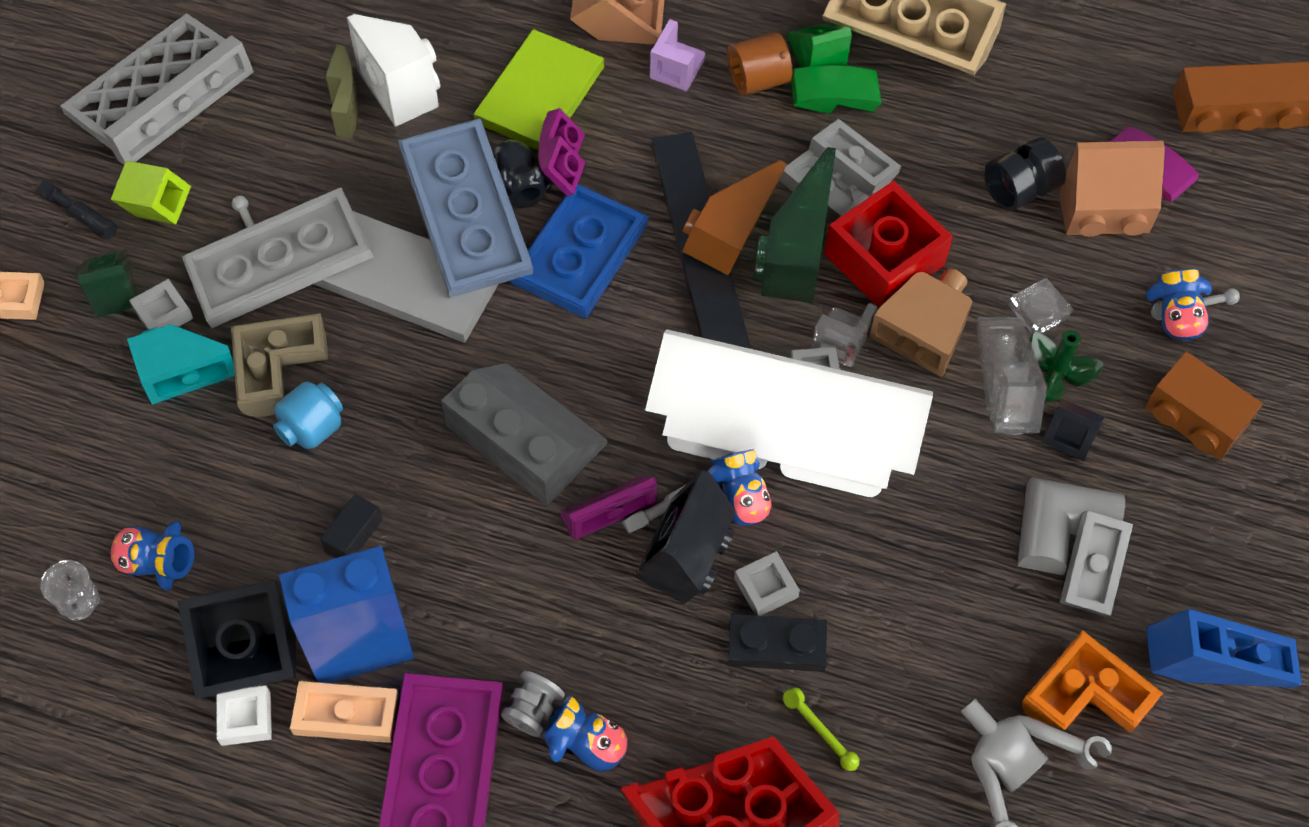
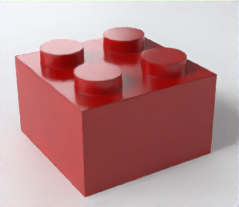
M893 180L829 225L824 255L880 308L917 272H925L931 276L944 267L953 236Z

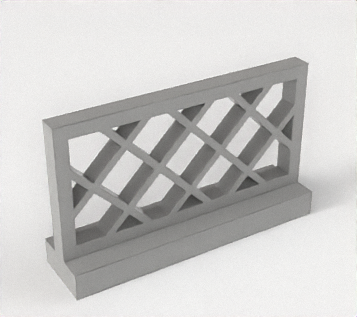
M186 13L64 102L60 107L64 115L113 150L117 160L125 165L126 160L138 161L254 71L241 41L232 35L227 39L223 38ZM188 30L195 33L194 40L176 42V39ZM211 50L202 58H200L201 51ZM192 52L190 60L173 61L174 54ZM164 55L162 63L145 65V62L150 58ZM180 73L169 82L170 74ZM160 75L159 83L141 85L142 77ZM132 79L131 86L113 88L120 80ZM140 97H148V98L145 99L143 102H141L139 105H137V104H138V98H140ZM128 99L127 107L109 109L110 101ZM100 102L98 110L80 112L89 103ZM108 121H116V122L113 123L111 126H109L107 129H105V127H106V122H108Z

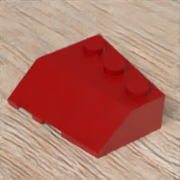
M774 736L716 755L714 761L687 770L681 767L666 772L664 778L640 786L637 782L620 788L642 827H839L838 810Z

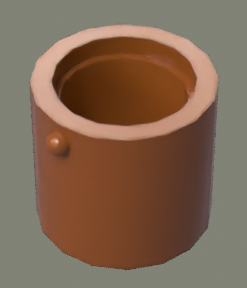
M772 32L729 44L727 48L728 66L733 83L740 95L746 96L788 84L792 80L790 54L779 32Z

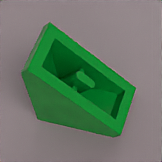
M823 23L787 32L788 41L801 68L833 65L847 66L852 37L850 27Z

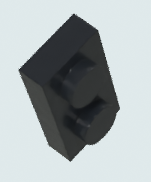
M731 614L728 666L815 672L825 671L827 620Z

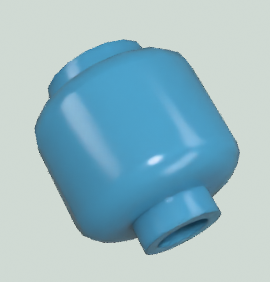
M303 382L276 402L274 413L278 422L273 425V428L288 446L291 447L297 443L305 449H313L340 428V413L343 411V406L334 392L321 382L315 385L311 382Z

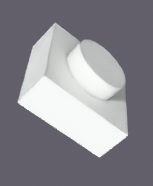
M267 686L245 688L217 695V740L222 746L272 739L271 692Z

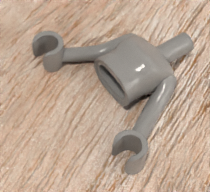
M976 699L972 700L960 711L982 735L974 749V753L971 755V762L983 785L994 822V825L991 827H1018L1008 820L998 779L1011 793L1029 779L1049 759L1036 747L1030 735L1074 752L1078 764L1082 768L1089 770L1097 768L1096 761L1089 753L1090 746H1093L1103 757L1110 756L1112 751L1109 741L1103 737L1094 736L1083 740L1026 716L1016 715L996 722Z

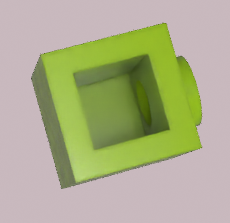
M126 160L111 200L136 217L176 225L191 186L167 168Z

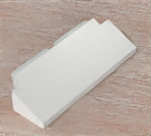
M666 329L645 411L667 416L662 435L668 436L667 442L674 450L715 459L740 451L754 449L756 458L760 463L759 469L763 468L767 461L781 464V472L786 477L867 497H874L881 492L882 488L887 489L891 469L914 475L933 391Z

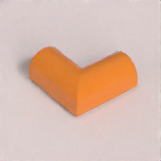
M1082 630L1022 701V708L1027 717L1064 732L1085 706L1091 702L1131 734L1162 696L1163 692Z

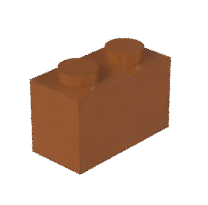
M1186 351L1156 386L1145 409L1151 412L1160 423L1174 428L1190 439L1193 445L1200 451L1210 453L1221 461L1250 425L1263 403Z

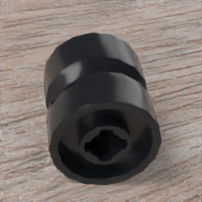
M1041 137L1019 146L1014 152H1007L989 161L985 165L984 175L986 185L994 201L1004 210L1014 211L1032 202L1036 197V193L1042 197L1060 188L1065 183L1066 171L1062 157L1056 147L1049 140Z

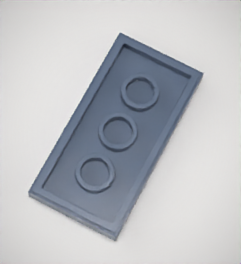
M480 118L398 140L399 149L450 298L533 274L531 259Z

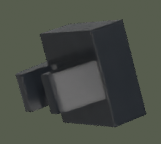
M1061 399L1041 443L1084 461L1104 417Z

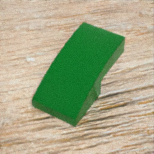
M835 65L811 66L792 70L791 87L795 107L831 114L837 105L874 112L881 104L876 70Z

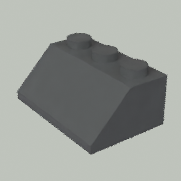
M508 363L472 370L441 400L446 427L546 506L607 445L606 438Z

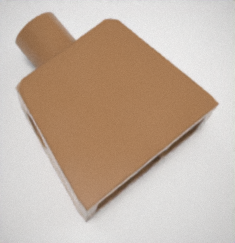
M951 268L946 269L939 280L925 272H917L876 311L869 337L942 377L963 331L973 302L969 296L962 293L967 285L966 277L961 272Z

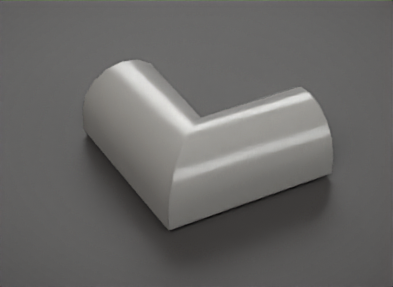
M1030 478L1026 485L1017 567L1064 575L1067 570L1070 534L1077 535L1082 512L1092 511L1123 521L1125 495L1040 478Z

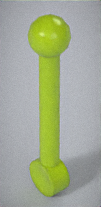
M796 687L784 692V704L790 709L796 708L840 757L842 768L846 771L856 770L860 764L858 755L854 752H848L804 703L805 697L803 692Z

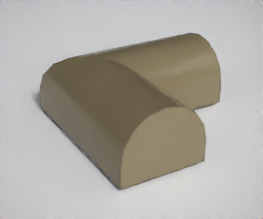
M321 313L231 326L237 405L240 411L246 415L265 417L275 414L274 406L276 402L284 397L282 366L328 359L327 341Z

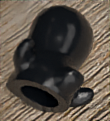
M507 140L498 144L494 149L493 155L511 206L531 207L538 203L554 182L547 175L544 177L541 167L535 166L534 153L530 147L519 140Z

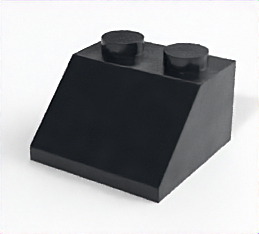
M702 469L671 498L635 576L637 579L684 604L698 593L704 595L708 591L717 572L716 569L712 568L717 553L720 555L724 553L734 535V530L729 526L736 511L710 473Z
M280 580L266 581L177 601L195 699L296 677V634L289 620Z

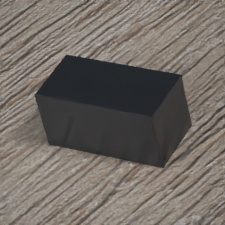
M354 494L320 539L324 551L335 558L359 552L383 520L379 507Z

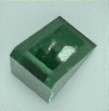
M126 249L82 261L77 277L97 318L132 308L129 300L138 295Z

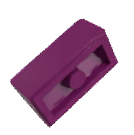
M649 476L634 478L560 511L561 518L572 539L578 540L632 516L639 510L643 511L654 506L657 499V482L654 477Z

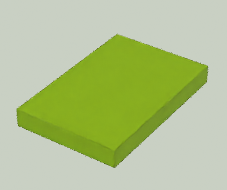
M533 29L475 111L474 120L480 118L483 127L513 140L522 141L528 146L539 150L540 135L547 112L560 108L571 118L603 70L604 58Z

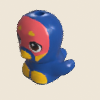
M1198 269L1175 270L1160 274L1157 282L1148 289L1146 298L1150 302L1157 298L1163 299L1162 326L1164 332L1174 340L1189 341L1199 338L1209 326L1208 312L1200 293L1211 294L1212 285L1207 279L1199 275Z
M749 449L712 459V467L707 472L713 476L717 483H721L723 493L736 511L731 522L740 526H749L763 521L768 516L772 504L764 479L761 475L755 473L760 466L755 450Z
M179 521L171 522L165 528L162 535L139 526L124 528L115 536L111 546V561L118 571L130 576L155 574L160 588L166 591L172 589L173 580L183 578L189 573L195 559V554L190 539L180 533L182 526Z
M571 696L567 697L558 707L542 734L546 744L549 746V755L552 761H560L566 749H569L586 766L597 772H605L615 768L627 751V736L620 726L597 713L587 715L583 705Z

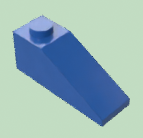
M1191 609L1184 610L1146 627L1150 667L1153 674L1188 683L1292 688L1302 685L1295 639Z

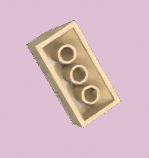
M830 0L823 14V20L839 26L850 27L852 31L975 75L986 61L1000 31L1006 3L998 0Z

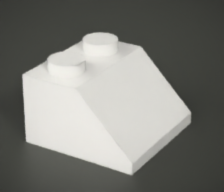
M357 14L347 17L358 72L395 127L439 107L436 90L440 88V82L432 63L436 62V55L428 39L424 38L421 40L411 25Z

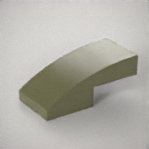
M336 44L326 73L329 93L333 102L331 115L336 136L353 139L358 117L357 91L345 45Z

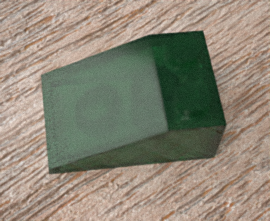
M827 147L782 205L771 220L769 237L760 235L754 279L762 280L761 296L806 303L813 302L836 148Z

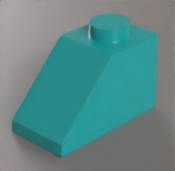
M172 324L161 328H151L145 330L140 335L127 339L141 384L152 405L235 377L234 361L227 345Z

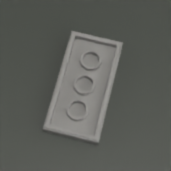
M342 187L182 256L206 321L211 328L373 258Z
M353 211L373 258L316 282L313 285L466 343L498 284L450 298L429 239Z

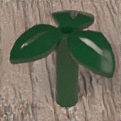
M1072 330L1066 331L1061 338L1058 348L1048 337L1040 332L1034 331L1028 345L1030 361L1034 367L1048 371V374L1035 378L1033 382L1034 392L1045 401L1060 399L1065 393L1062 379L1078 387L1089 383L1102 371L1104 367L1103 361L1092 357H1074L1081 341V337L1077 332Z

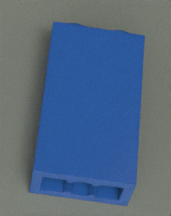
M382 546L279 574L290 623L318 683L331 684L414 659Z

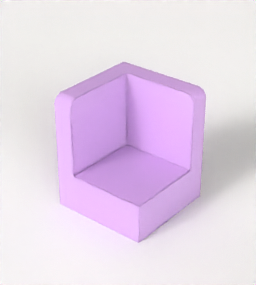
M670 19L650 52V78L687 92L705 60V52L677 42L678 22Z

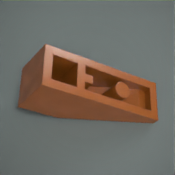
M779 160L710 196L702 212L694 208L682 231L689 235L682 252L729 275L787 164Z

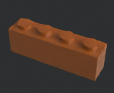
M1309 62L1183 67L1172 93L1182 132L1200 131L1209 133L1219 130L1250 131L1261 128L1290 129L1309 126Z

